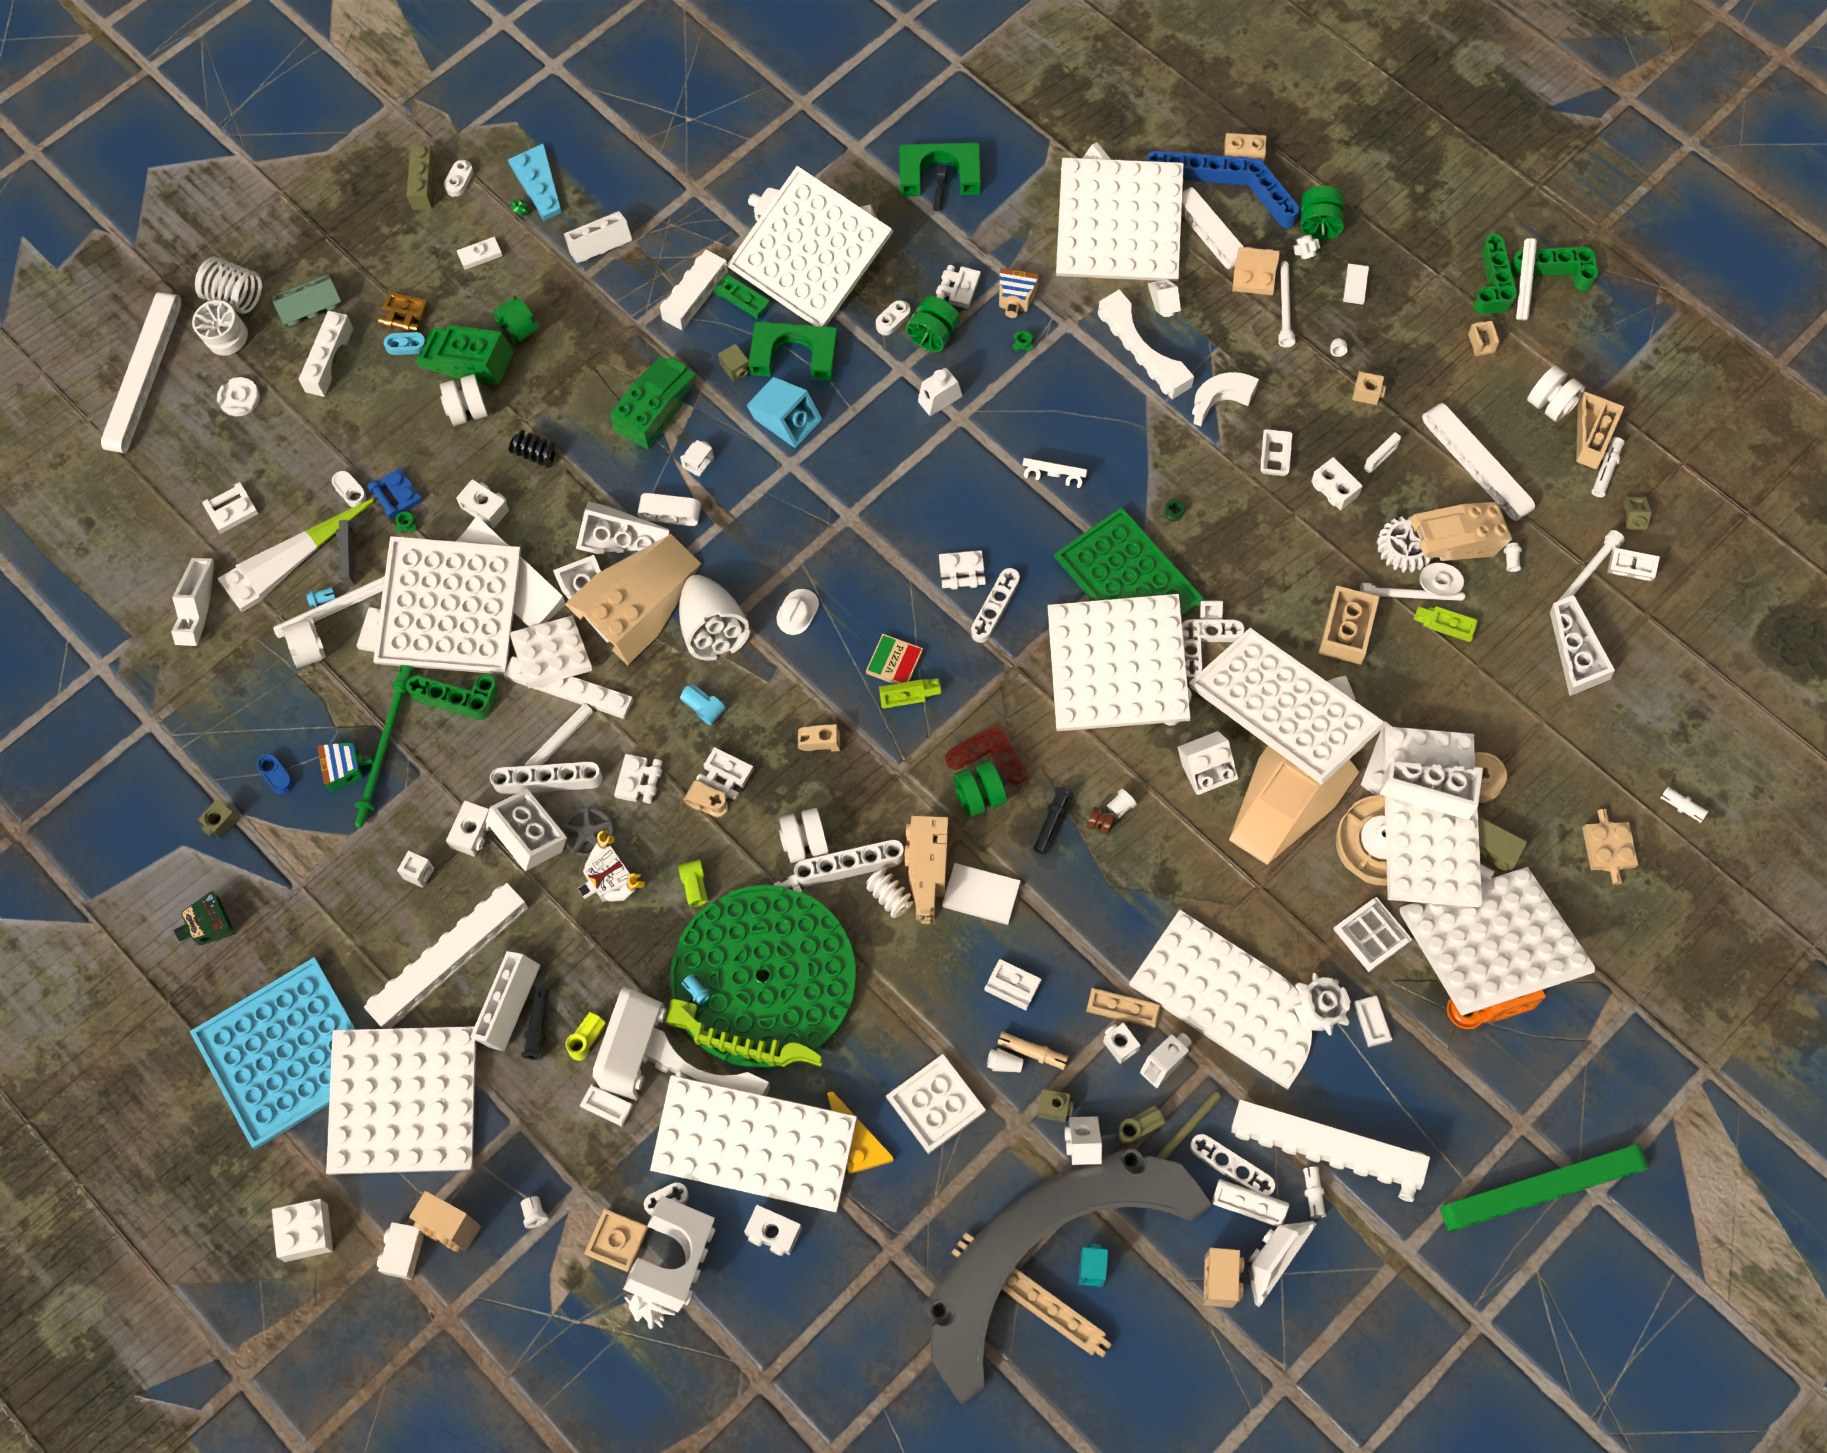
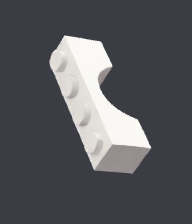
M332 311L327 312L299 377V381L306 393L325 397L332 381L331 367L335 352L340 345H347L354 329L348 315Z

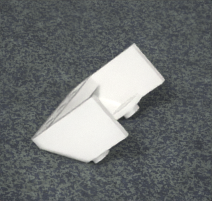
M623 987L621 989L593 1069V1078L602 1090L638 1101L639 1095L636 1090L641 1089L644 1076L641 1075L640 1066L654 1025L657 1026L659 1022H663L667 1015V1010L662 1002L631 988Z

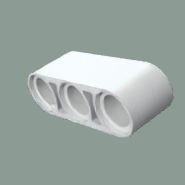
M645 493L641 495L637 516L646 521L694 526L698 524L701 502L693 498Z

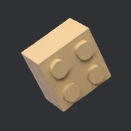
M1210 1248L1205 1255L1203 1305L1233 1308L1240 1301V1298L1243 1297V1283L1239 1282V1276L1244 1270V1258L1240 1257V1250Z

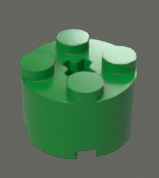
M515 295L494 309L493 314L496 325L500 329H505L508 333L506 336L513 345L521 343L539 330L537 322L533 323L531 321L533 315L520 298L516 299Z

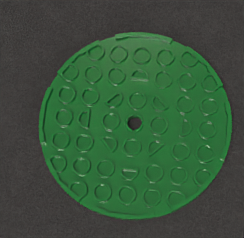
M755 885L729 892L728 895L721 897L715 902L709 903L685 928L679 939V944L671 964L670 986L672 999L697 1005L694 1019L705 1025L704 1031L709 1032V1028L717 1029L715 1039L720 1040L721 1033L727 1032L729 1033L727 1042L732 1043L734 1036L741 1037L740 1046L745 1047L746 1039L754 1041L753 1050H757L759 1040L766 1041L764 1053L767 1054L770 1053L772 1040H778L780 1044L777 1057H780L782 1048L788 1043H798L816 1052L837 1032L851 1007L856 986L854 953L840 922L823 904L803 892L775 885ZM762 970L770 973L768 980L765 982L757 979V974ZM691 974L695 976L704 989L709 990L710 998L701 1005L693 1002V997L682 985L683 980ZM686 1029L687 1032L694 1039V1035L691 1033V1031ZM700 1044L703 1049L713 1056L736 1066L754 1069L782 1067L779 1065L771 1066L763 1061L762 1063L757 1062L753 1058L746 1059L743 1055H733L729 1051L722 1052L718 1048H708L707 1045Z

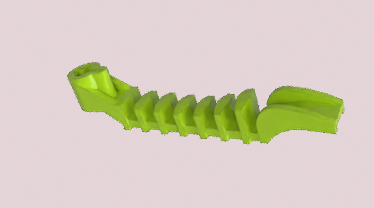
M677 999L670 1000L665 1024L690 1030L694 1035V1041L697 1045L705 1044L708 1048L715 1047L722 1052L729 1051L733 1055H743L746 1059L753 1058L757 1062H767L771 1066L779 1065L785 1067L795 1061H804L822 1066L821 1056L798 1043L786 1044L781 1050L780 1057H777L780 1044L778 1040H772L770 1053L767 1054L764 1053L766 1041L759 1040L757 1050H753V1040L746 1039L745 1047L740 1046L741 1037L734 1036L733 1042L729 1043L727 1042L729 1037L727 1032L721 1033L720 1040L715 1039L717 1029L709 1028V1032L704 1031L705 1025L694 1019L697 1005Z

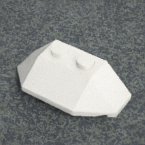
M1314 1221L1280 1225L1275 1231L1270 1229L1262 1240L1266 1243L1261 1251L1256 1249L1248 1260L1252 1263L1248 1271L1255 1305L1260 1307L1316 1226Z

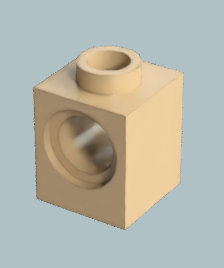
M1359 372L1352 400L1377 405L1379 397L1383 398L1386 385H1382L1384 376Z

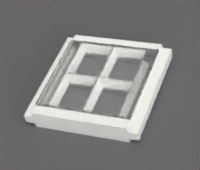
M1377 897L1333 928L1368 972L1412 941L1411 937Z

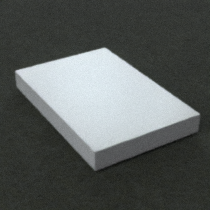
M954 863L942 907L1008 925L1020 886V880Z

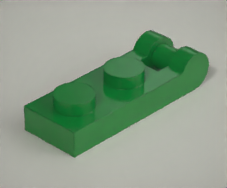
M725 275L720 285L717 284L713 289L718 297L725 298L756 319H759L770 307L768 299L729 275Z

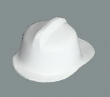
M797 589L791 592L778 611L777 624L779 628L790 635L804 632L818 610L819 601L817 596L806 589Z

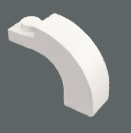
M1223 373L1210 378L1196 392L1194 401L1196 405L1192 412L1195 415L1193 423L1202 426L1210 408L1222 400H1233L1249 406L1257 390L1259 379L1243 373Z

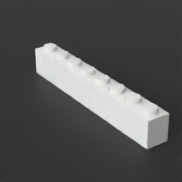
M508 883L497 887L489 899L480 902L475 907L474 912L468 917L465 916L460 919L457 926L451 932L444 933L436 945L427 948L421 954V958L415 963L407 965L403 973L399 977L391 979L386 984L385 989L379 994L370 997L364 1008L383 1029H391L529 909L526 903Z
M1243 1100L1239 1101L1232 1125V1133H1235V1136L1242 1140L1255 1139L1259 1141L1260 1145L1272 1148L1273 1145L1278 1146L1288 1154L1296 1155V1153L1306 1155V1158L1311 1161H1327L1334 1168H1350L1357 1175H1373L1378 1177L1377 1180L1383 1183L1391 1184L1396 1182L1402 1184V1188L1410 1191L1421 1190L1430 1159L1429 1156Z

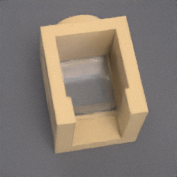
M1479 321L1472 324L1468 335L1474 349V356L1495 353L1499 339L1493 322Z

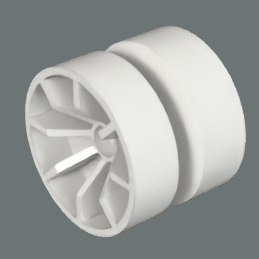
M220 300L209 301L200 306L193 316L192 324L195 332L213 353L231 355L239 351L246 343L248 337L247 327L228 303Z
M1554 365L1544 374L1527 399L1528 402L1538 409H1541L1550 402L1545 414L1555 422L1560 421L1571 412L1585 390V386L1574 378L1564 384L1568 373L1557 365Z
M475 374L461 378L462 390L460 391L453 380L440 384L442 396H440L445 413L450 417L453 426L467 423L466 410L470 411L474 420L488 416Z
M817 808L802 811L803 824L800 825L794 814L779 817L781 825L779 834L784 852H788L790 863L805 860L804 847L809 846L813 857L828 854Z

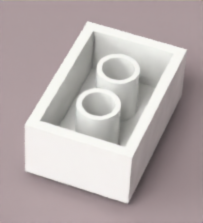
M528 789L491 806L489 809L486 823L525 871L562 853L567 837Z

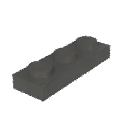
M340 520L339 529L336 530L337 540L340 542V548H337V558L340 561V567H337V575L346 587L354 586L353 528L348 520Z

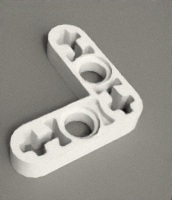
M1190 619L1182 623L1187 681H1191L1202 671L1201 642H1235L1244 633V625L1240 621ZM1213 626L1218 630V633L1216 635H1209L1206 629ZM1188 627H1192L1193 631L1192 639L1188 640ZM1222 627H1225V628H1224V631H1225L1224 635H1221V633H1222ZM1232 627H1234L1235 630L1237 631V634H1236V635H1234V634L1232 633V631H1231V628H1232ZM1193 646L1196 648L1197 653L1189 655L1185 652V648ZM1194 661V674H1190V671L1188 670L1190 662Z

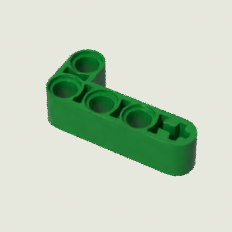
M1489 234L1481 250L1489 287H1483L1478 291L1473 304L1474 310L1480 314L1509 311L1517 295L1504 240L1498 234Z
M1588 247L1536 249L1533 276L1572 274L1574 285L1578 290L1588 291L1592 288L1598 275L1596 258L1592 249ZM1523 250L1516 252L1510 266L1511 272L1521 277Z
M488 674L477 678L472 691L421 676H413L406 682V689L415 702L476 720H484L489 717L499 695V688L494 678ZM492 685L488 690H483L485 686ZM437 693H442L440 697H434ZM457 699H463L460 703H455ZM483 704L482 708L478 710L475 709L476 706Z

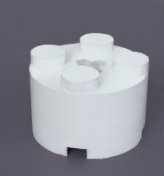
M312 618L282 627L296 668L326 658Z

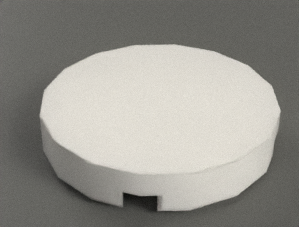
M243 377L232 378L228 383L220 387L217 393V401L221 409L228 415L244 416L257 407L260 401V392L250 379Z

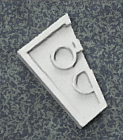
M1384 721V727H1392ZM1383 728L1380 731L1361 785L1373 795H1381L1379 793L1384 773Z

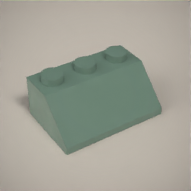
M329 273L272 296L273 304L283 325L288 323L289 326L300 322L302 317L307 316L311 318L318 315L319 310L324 308L327 310L338 307L337 303L341 302Z

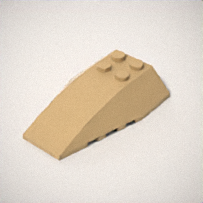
M669 534L596 574L565 605L580 620L585 616L614 645L612 651L624 663L629 665L658 637L680 600L686 580L696 574L701 563L672 534Z

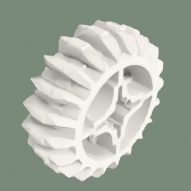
M1401 516L1398 521L1393 519L1390 524H1385L1377 540V545H1379L1378 552L1382 553L1381 560L1387 559L1386 565L1393 564L1394 570L1400 567L1402 573L1407 568L1411 573L1414 572L1415 568L1420 571L1424 565L1427 566L1430 560L1433 559L1425 558L1419 544L1421 542L1417 532H1414L1410 520L1411 516L1407 520ZM1418 552H1420V554L1409 556L1410 554H1417Z

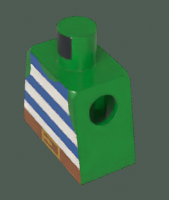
M354 743L317 746L323 782L329 792L363 779L362 766L373 764L374 762L371 751L359 753Z

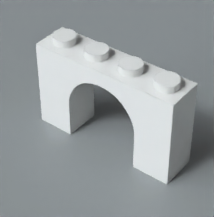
M661 1195L654 1207L647 1227L676 1239L685 1252V1265L676 1269H665L637 1258L630 1270L623 1290L676 1312H679L683 1304L688 1305L693 1291L689 1290L691 1283L695 1284L700 1274V1270L697 1269L699 1262L703 1263L708 1249L704 1248L706 1241L710 1242L715 1232V1228L712 1227L715 1218Z

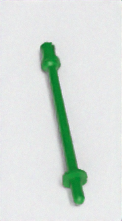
M400 665L397 679L392 684L395 693L362 801L355 802V807L359 809L355 821L357 828L364 826L367 813L373 812L375 809L370 803L403 694L408 692L406 682L411 678L414 670L409 665Z

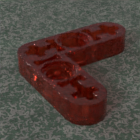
M990 727L951 748L946 753V765L952 770H959L991 753L1011 784L1019 785L1026 779V767L1002 730L997 727ZM991 734L994 737L998 736L996 742L994 740L988 741ZM971 744H978L981 750L978 753H971L968 747ZM1002 751H1008L1011 754V758L1003 761L999 758V754ZM953 755L955 757L961 756L958 763L951 761ZM1013 763H1014V765H1013L1014 769H1015L1017 772H1020V771H1021L1019 778H1018L1016 775H1015V776H1012V775H1013V769L1011 768V765H1012Z

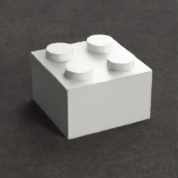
M317 1199L272 1209L277 1258L287 1262L333 1252L329 1210L326 1202Z

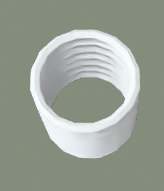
M215 256L207 258L201 264L196 274L195 290L199 298L207 299L208 301H224L234 311L241 314L250 312L257 304L261 295L262 283L257 272L250 271L247 268L237 266ZM217 262L218 264L211 269L206 278L204 286L205 295H203L201 285L205 272L210 265ZM219 267V271L215 275V278L212 282L211 292L208 294V285L211 276L214 273V271ZM231 273L232 277L228 281V276ZM238 275V280L235 283V277ZM250 276L251 291L246 303L240 308L239 305L243 302L247 293L248 277ZM255 276L258 282L257 295L252 305L247 310H244L249 305L254 294ZM245 281L242 296L238 301L240 289Z

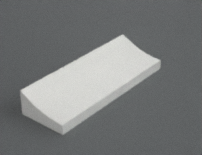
M478 516L475 517L466 531L455 541L509 546ZM520 556L513 614L527 627L546 623L566 605L563 596Z

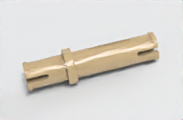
M1002 1031L1000 1037L1009 1040L1010 1043L999 1039L998 1046L1039 1060V1063H1047L1061 1070L1065 1069L1066 1064L1056 1061V1058L1067 1062L1069 1056L1055 1052L1047 1046H1039Z

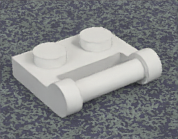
M240 482L235 484L234 488L219 496L202 502L220 534L258 514ZM240 494L241 498L214 511V507Z

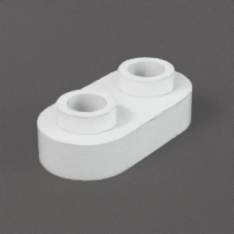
M459 160L453 164L444 182L448 195L456 197L464 193L473 176V168L470 162Z
M902 300L893 302L877 317V331L882 335H890L910 317L909 304Z

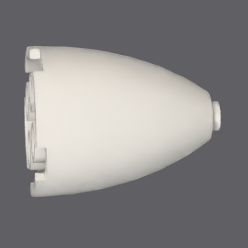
M693 575L686 580L680 597L679 616L683 638L690 654L695 658L709 661L717 660V655L727 651H731L732 654L745 644L750 634L748 621L737 602L723 587L707 577Z

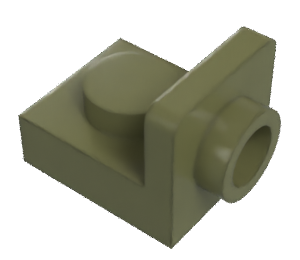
M1624 497L1623 506L1627 514L1626 529H1647L1652 513L1647 498Z

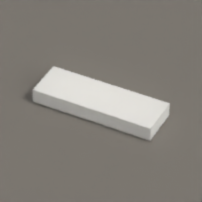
M1221 1179L1218 1181L1211 1203L1277 1227L1283 1225L1289 1207L1287 1202Z

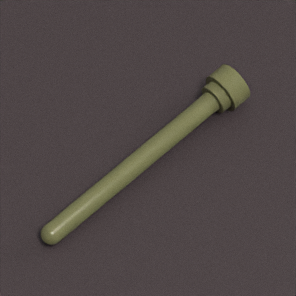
M1214 1091L1160 1151L1156 1156L1157 1158L1166 1160L1220 1100L1221 1093L1219 1091Z

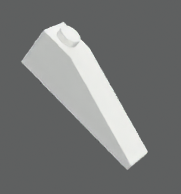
M588 501L576 549L595 554L640 551L667 536L669 529L614 508Z
M592 555L555 569L553 572L561 591L568 599H571L601 570L595 556ZM587 619V621L594 627V629L601 635V637H602L607 643L610 642V641Z

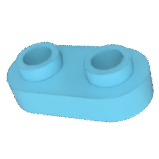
M418 332L392 333L384 339L385 349L391 355L419 354L426 345L424 336Z

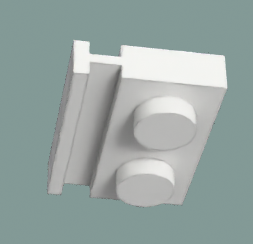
M999 959L984 991L1023 1010H1027L1041 983V979Z

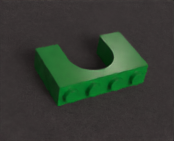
M979 143L899 145L901 196H920L921 173L927 166L934 163H946L957 170L960 177V195H980Z
M768 321L755 322L749 358L750 375L771 377L773 358L776 351L786 344L799 343L807 346L812 351L810 368L812 380L832 381L838 340L837 328L811 326L808 324H779Z

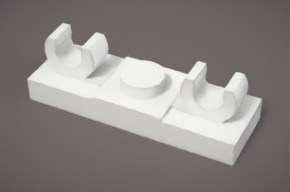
M1024 458L1023 466L1029 467L1024 472L1025 478H1028L1031 470L1036 472V480H1039L1041 477L1040 470L1048 471V476L1059 478L1060 474L1070 475L1066 479V485L1069 486L1070 480L1075 478L1078 480L1077 488L1082 486L1081 477H1086L1088 469Z

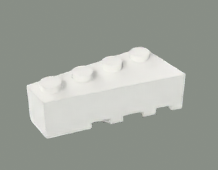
M1391 761L1382 775L1379 794L1469 820L1478 807L1483 768L1475 767L1474 770L1464 769L1463 766L1443 768L1441 765L1435 764L1429 767L1421 766L1420 763Z

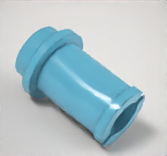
M330 587L316 592L311 590L310 593L306 594L309 606L317 607L318 604L335 599V595L332 594L334 593L333 588Z
M693 974L683 980L682 985L691 994L694 1003L701 1005L710 998L709 990L704 989Z

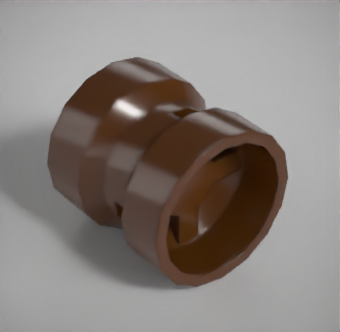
M1094 806L1087 827L1099 829L1101 833L1108 835L1116 814L1111 812L1104 813L1100 808Z

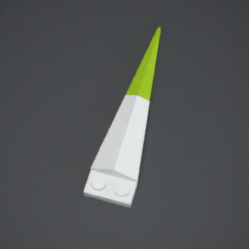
M374 498L235 565L236 568L218 578L220 585L240 611H246L261 602L298 565L336 533V530L339 529L340 520L352 521L374 504Z

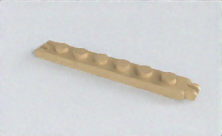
M967 1233L963 1235V1238L969 1243L974 1239ZM959 1241L957 1244L962 1250L967 1247L962 1241ZM953 1249L951 1252L955 1257L961 1254L956 1249ZM1014 1267L1001 1290L1093 1356L1096 1352L1104 1358L1106 1352L1099 1348V1345L1102 1344L1107 1349H1110L1112 1346L1110 1342L1104 1339L1106 1334Z

